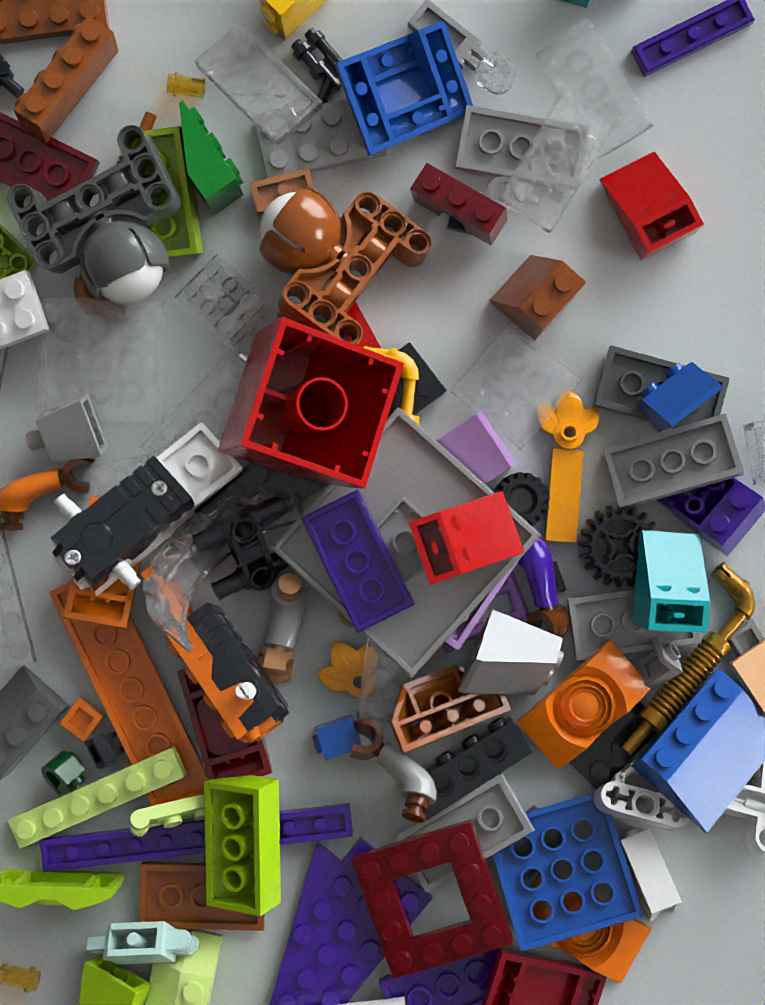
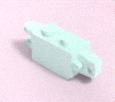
M165 921L111 923L108 925V930H106V936L88 937L86 950L88 952L91 951L92 954H103V960L111 961L117 965L175 963L176 955L194 954L199 949L198 946L200 944H198V938L193 934L190 935L186 930L176 929Z

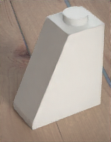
M636 828L624 834L625 839H622L620 843L649 921L678 911L682 901L651 830L642 831L641 828Z

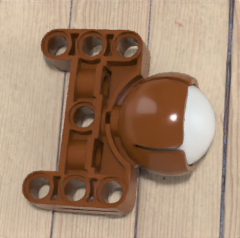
M304 187L297 192L287 193L273 200L264 211L260 223L262 242L259 251L272 267L293 275L284 286L279 299L278 308L280 313L287 319L341 339L339 334H347L352 338L350 343L358 345L361 341L363 330L361 325L346 313L392 255L409 267L419 266L432 246V239L424 229L381 197L369 191L358 194L343 213L342 218H339L330 200L315 189ZM360 208L368 210L371 214L362 212ZM385 227L393 228L395 233L388 231ZM365 235L366 238L363 240V242L360 244V246H358L357 244L359 243V241H360V240L363 238V236ZM410 245L417 246L420 251L412 249ZM350 270L358 271L362 277L352 275ZM331 278L332 280H331L330 284L326 287V289H325L324 291H322V288L326 285V283H327V282L329 281V279ZM295 296L299 298L301 303L294 304L290 302L288 297ZM314 315L323 316L327 322L320 323L316 321Z

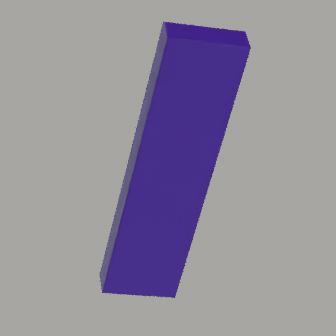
M726 0L633 46L631 53L643 76L646 77L753 24L755 18L745 0Z

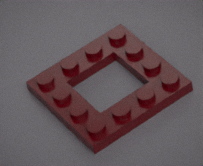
M471 819L353 855L351 858L393 979L513 944L508 923ZM450 862L470 919L414 936L394 879Z

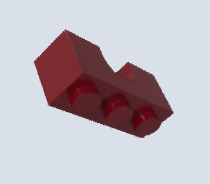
M428 163L425 164L410 188L414 202L438 216L442 212L451 215L465 227V231L491 246L508 221L506 207Z

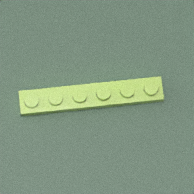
M173 746L20 813L7 821L21 849L185 777L187 772L176 747Z

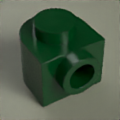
M61 751L41 768L44 779L58 795L67 788L71 791L75 790L86 779L82 775L85 768L82 766L80 758L73 752Z

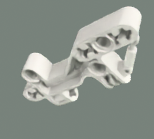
M635 761L629 764L630 768L624 772L616 773L613 781L600 786L594 793L595 806L599 811L664 830L676 829L692 822L659 791L654 792L625 784L626 777L632 773L638 774L631 767ZM765 761L754 773L752 784H746L723 812L724 814L747 820L744 837L745 845L755 855L765 854V847L759 841L760 832L765 833ZM612 791V797L620 799V801L610 804L611 799L606 797V793ZM637 798H641L646 802L647 812L645 814L637 810ZM672 808V813L675 814L677 818L672 820L671 814L664 812L659 814L657 813L659 810L666 811Z

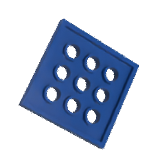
M594 793L526 812L528 819L535 831L523 837L532 844V851L528 856H518L514 851V843L493 854L521 952L644 916L612 815L599 811L594 803ZM586 821L590 824L592 833L589 838L580 839L575 835L574 825L576 822ZM550 829L557 830L562 836V842L556 848H550L544 842V834ZM590 851L598 853L602 860L600 868L595 871L587 869L584 865V856ZM559 860L567 861L571 866L572 872L567 879H559L554 874L553 867ZM529 869H535L541 874V884L537 888H529L524 884L523 875ZM599 883H605L611 888L612 895L607 902H599L594 896V888ZM568 892H576L581 898V906L576 911L567 910L563 904V898ZM538 901H546L551 907V914L546 920H538L533 915V906Z

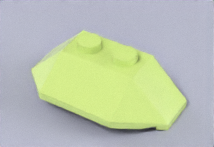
M192 929L189 932L190 935L193 934L197 937V940H199L198 944H200L198 946L199 949L196 950L197 952L190 955H176L175 963H153L149 980L152 985L145 1005H210L223 935Z

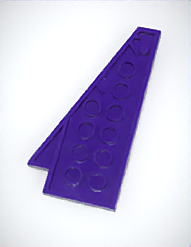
M361 836L341 860L320 842L316 844L269 1005L346 1004L384 959L385 955L351 861L353 855L375 849ZM406 875L394 879L409 924L411 925L432 900V895L428 892L426 893L419 884Z

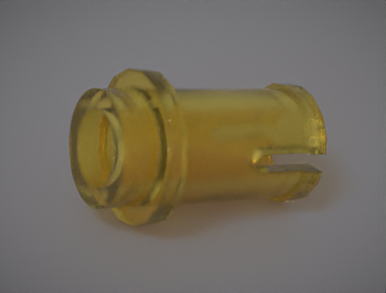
M176 71L174 74L168 75L167 93H172L173 97H177V94L204 99L206 78L181 76Z
M5 963L2 964L0 970L4 971V973H0V985L4 984L23 988V991L26 993L37 989L41 972L36 971L35 967L31 966L29 969Z

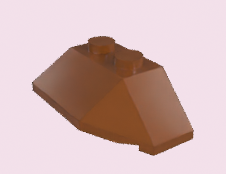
M459 665L450 666L401 685L390 720V726L401 753L421 748L510 711L511 707L505 694L459 692L458 689L465 668Z

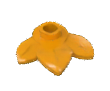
M566 391L560 396L556 403V408L539 406L537 411V418L541 429L553 435L556 444L565 450H574L581 446L585 435L593 432L599 423L598 409H583L580 397L572 391ZM572 430L575 436L571 438L566 437L564 432Z
M334 642L331 649L332 666L324 667L318 671L320 680L333 691L347 690L349 694L355 697L368 695L375 685L373 671L378 663L375 649L369 642L362 645L357 651L346 643ZM355 677H363L365 685L363 687H356L353 683Z

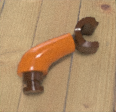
M96 459L69 460L62 470L57 467L8 483L0 490V518L4 519V522L0 523V529L22 530L23 523H20V519L24 518V511L30 510L31 503L44 495L62 489L64 485L73 491L88 493L90 482L76 480L72 469L77 466L88 468Z

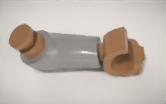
M294 573L283 574L272 586L271 612L264 641L265 644L271 645V647L262 646L259 651L258 662L275 685L291 679L295 653L287 651L286 648H294L306 609V589L299 576Z

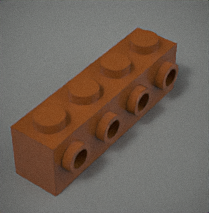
M87 16L82 23L74 27L70 39L63 47L61 46L55 51L52 61L47 68L41 70L36 75L34 84L29 91L17 99L13 110L22 128L47 144L118 53L113 31L90 16Z

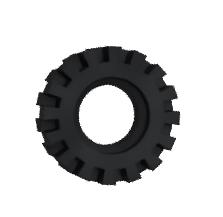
M517 472L503 478L494 489V493L503 491L509 506V497L512 491L518 488L529 491L533 499L532 506L526 512L517 513L531 526L542 520L549 509L548 501L550 500V495L547 493L548 488L546 485H543L539 477H535L531 473Z

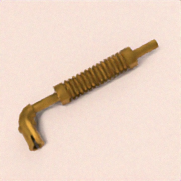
M726 562L720 563L715 568L718 571H712L710 576L731 593L730 597L736 602V612L718 633L708 631L701 640V643L697 644L698 648H694V652H691L690 656L686 657V661L682 662L683 672L667 681L668 683H664V687H661L660 692L656 693L657 697L653 696V701L648 702L650 706H645L638 714V717L643 722L621 747L628 755L631 756L652 730L659 734L668 725V721L672 720L671 716L674 717L676 715L675 712L680 711L679 707L682 708L684 706L683 703H686L687 699L691 698V694L695 693L694 689L697 690L699 688L698 685H701L702 681L706 680V676L710 675L709 672L714 670L713 667H717V663H720L721 659L731 650V646L727 642L746 619L750 620L754 613L755 597L752 589L749 587V582L737 575Z

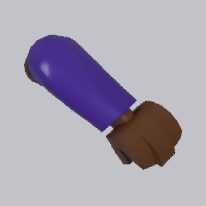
M539 537L518 561V564L526 572L534 605L539 607L538 610L533 611L529 615L527 624L540 628L544 620L547 625V632L564 638V635L570 628V618L567 611L558 605L553 558L548 545Z

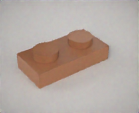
M309 168L250 183L258 216L263 215L268 205L281 195L297 192L304 187L315 189Z

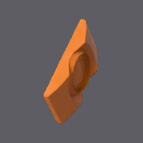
M90 496L88 507L99 498ZM142 560L132 567L137 577H139ZM72 576L63 614L64 619L127 629L137 586L130 590L126 584H123L118 579L96 596L90 588L80 590L74 583Z
M608 640L516 722L559 770L586 750L611 724L627 714L651 688L645 686V679L614 643Z
M554 872L557 878L562 880L566 879L565 877ZM540 873L537 874L530 888H537L541 884L542 878ZM568 892L563 898V904L567 910L576 911L581 906V898L576 892ZM594 895L599 902H606L605 900ZM541 900L534 904L533 915L538 920H546L551 914V907L546 901ZM635 918L553 942L549 945L573 956L591 970L622 983L650 933L651 927Z

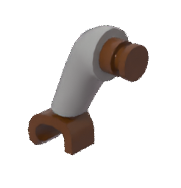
M372 718L356 720L354 723L356 730L359 734L368 738L372 744L369 746L353 744L350 757L358 760H369L377 757L376 762L396 780L402 789L401 795L406 799L404 804L407 809H403L402 817L413 822H424L426 816L423 812L427 811L428 805H433L436 801L437 791L434 780L424 768L405 753L402 754L390 742L383 743L384 732L382 726Z

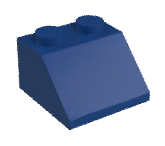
M679 362L665 373L668 379L658 386L654 381L642 390L640 394L643 398L636 402V405L659 433L676 425L723 389V387L693 362L682 366Z

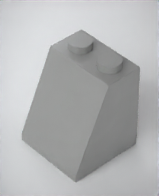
M492 609L473 643L458 691L473 694L535 695L542 684L547 686L553 669L557 670L562 662L564 652L560 651L563 638Z

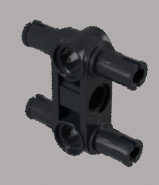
M279 494L256 505L246 504L243 506L238 503L231 504L222 511L221 517L216 520V524L191 535L200 553L224 541L228 543L237 568H235V572L211 583V587L219 601L242 589L245 591L252 589L256 591L267 590L275 582L279 571L290 566L276 552L269 553L261 530L262 523L281 513L287 512L286 506Z

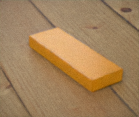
M552 449L548 489L550 500L548 501L549 509L546 513L544 537L546 541L576 543L584 451Z

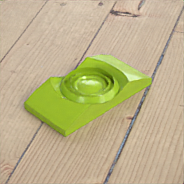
M2 869L0 871V902L19 909L34 903L45 906L64 905L75 911L96 905L113 897L125 881L126 873L61 870L43 872V870Z

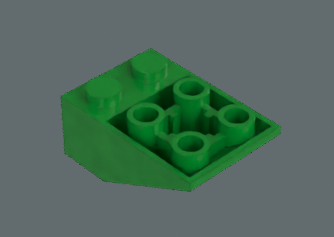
M181 101L179 108L187 174L196 191L212 214L215 215L244 195L240 187L244 182L233 161L230 158L226 161L224 160L226 156L222 151V146L212 132L208 134L209 132L204 125L205 122L196 108L193 107L189 110L184 101Z

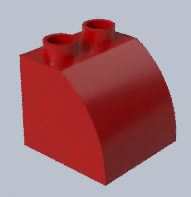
M281 317L255 334L218 451L292 476L342 487L366 488L404 363Z

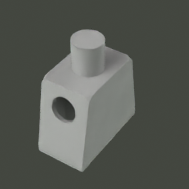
M87 392L42 413L36 420L39 430L26 433V442L30 450L33 451L46 447L52 461L100 457L107 448V443Z

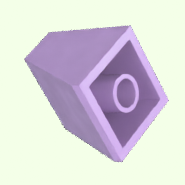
M482 411L437 440L439 444L484 484L516 465Z

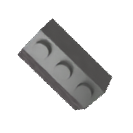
M25 665L16 672L0 691V780L14 770L70 706Z

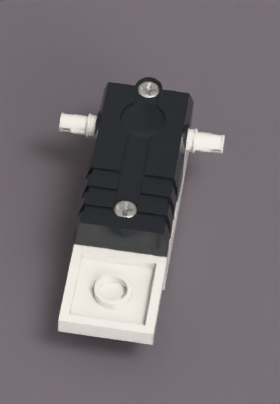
M200 422L158 457L153 455L145 462L144 466L141 465L134 470L131 476L128 475L120 482V485L114 486L87 509L81 511L65 494L59 496L54 503L60 508L59 511L69 522L50 537L55 547L52 557L59 566L63 565L70 576H73V581L80 590L90 588L98 596L118 579L132 590L141 582L132 567L195 517L194 510L242 472L243 467L233 456L218 451L219 440Z

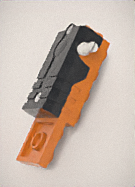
M149 566L140 574L145 580L142 584L151 598L157 597L163 606L160 612L169 624H175V626L165 632L170 640L167 642L169 649L177 658L182 657L188 666L185 668V672L194 684L199 683L205 691L203 699L211 710L215 711L217 709L224 719L221 721V725L225 732L231 738L235 736L237 740L240 739L242 742L252 743L254 741L259 742L268 733L284 722V718L290 714L287 709L289 705L247 644L242 642L243 638L234 630L232 622L225 617L226 614L220 606L207 602L194 611L168 572L153 566Z

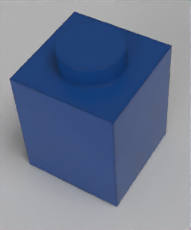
M352 714L316 727V735L312 736L317 753L323 752L325 760L351 752L353 744L362 746L359 733L354 726L355 721Z

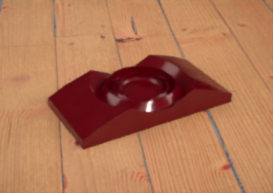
M185 669L177 671L208 780L248 775L265 776L273 773L265 738L259 742L254 741L252 743L242 742L240 739L237 740L235 736L231 738L221 725V721L224 719L217 709L215 711L211 710L204 701L203 695L205 691L199 683L194 684L186 674Z
M500 949L481 1005H598L607 977L591 970L585 965L569 960H553L527 951Z

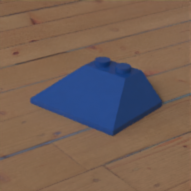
M445 20L335 63L368 156L465 115L467 105L473 106Z

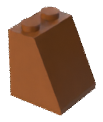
M530 255L489 301L535 341L574 299L586 281L562 260Z

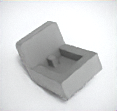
M659 636L652 639L655 651L638 661L642 677L645 679V686L651 688L652 691L683 672L679 662V658H681L679 650L672 642L667 643Z

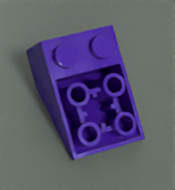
M735 478L656 500L692 531L700 534L703 540L727 557L765 512L763 497Z

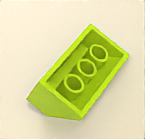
M248 775L204 781L207 906L261 917L281 903L279 779Z

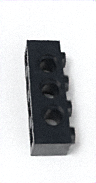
M501 716L487 725L489 730L479 736L477 733L468 736L461 742V748L453 753L451 750L441 753L434 759L436 763L425 769L432 779L437 775H446L450 779L449 784L445 788H436L435 803L428 805L427 811L423 812L426 820L533 753L510 716L506 719ZM491 741L501 743V750L496 755H488L485 752L486 745ZM464 758H472L476 764L473 770L463 772L458 768L460 761Z

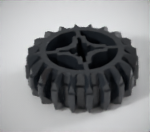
M618 504L615 514L614 508L609 505L605 507L606 517L600 510L594 512L598 520L597 523L592 519L585 521L592 529L591 531L580 530L579 534L588 537L587 542L581 541L577 543L578 547H587V552L579 554V559H590V562L584 566V569L589 571L596 568L592 575V578L598 580L604 574V585L609 586L614 578L615 587L622 588L625 578L627 585L632 587L635 585L634 575L636 576L638 552L633 545L634 539L638 535L636 532L639 531L640 533V530L650 531L656 526L655 521H650L644 524L648 516L646 512L640 513L636 518L637 507L635 506L630 507L626 514L625 507L620 508ZM615 520L630 523V526L618 535L604 528L608 523ZM598 535L607 547L602 562L596 550ZM622 538H625L623 547L628 553L618 551V553L615 554L617 546L616 544H614V541L612 539H616V541H622ZM622 557L635 563L630 569L621 572L609 569L612 563H616Z

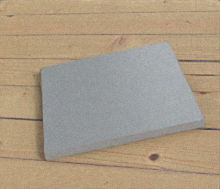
M398 407L386 421L366 488H349L328 484L271 549L351 622L301 517L359 489L415 602V605L361 632L412 678L535 543L541 534L508 505L524 553L430 585L408 522L495 493Z

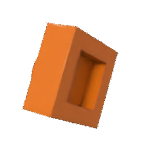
M80 697L59 724L85 742L105 715Z

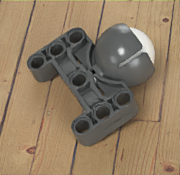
M127 125L118 134L117 142L125 159L124 161L61 195L47 201L42 193L26 184H17L8 193V204L38 266L53 273L61 274L80 264V271L85 286L100 301L130 304L144 300L156 290L164 272L169 270V257L166 248L159 237L148 228V225L153 226L178 213L181 207V199L153 139L136 125ZM141 137L140 145L136 149H131L133 140ZM154 165L153 175L145 178L146 168ZM164 193H168L166 204L158 207L159 197ZM99 194L98 203L91 207L90 200L94 195ZM31 195L30 204L24 208L25 198ZM44 223V231L37 236L38 226ZM57 251L56 261L50 264V255Z

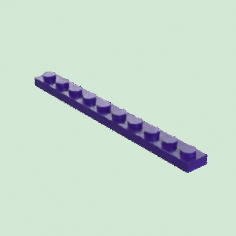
M350 803L279 811L280 845L353 837ZM205 820L187 821L171 828H164L163 825L151 827L145 835L138 837L131 833L130 828L47 837L40 840L43 872L206 854Z

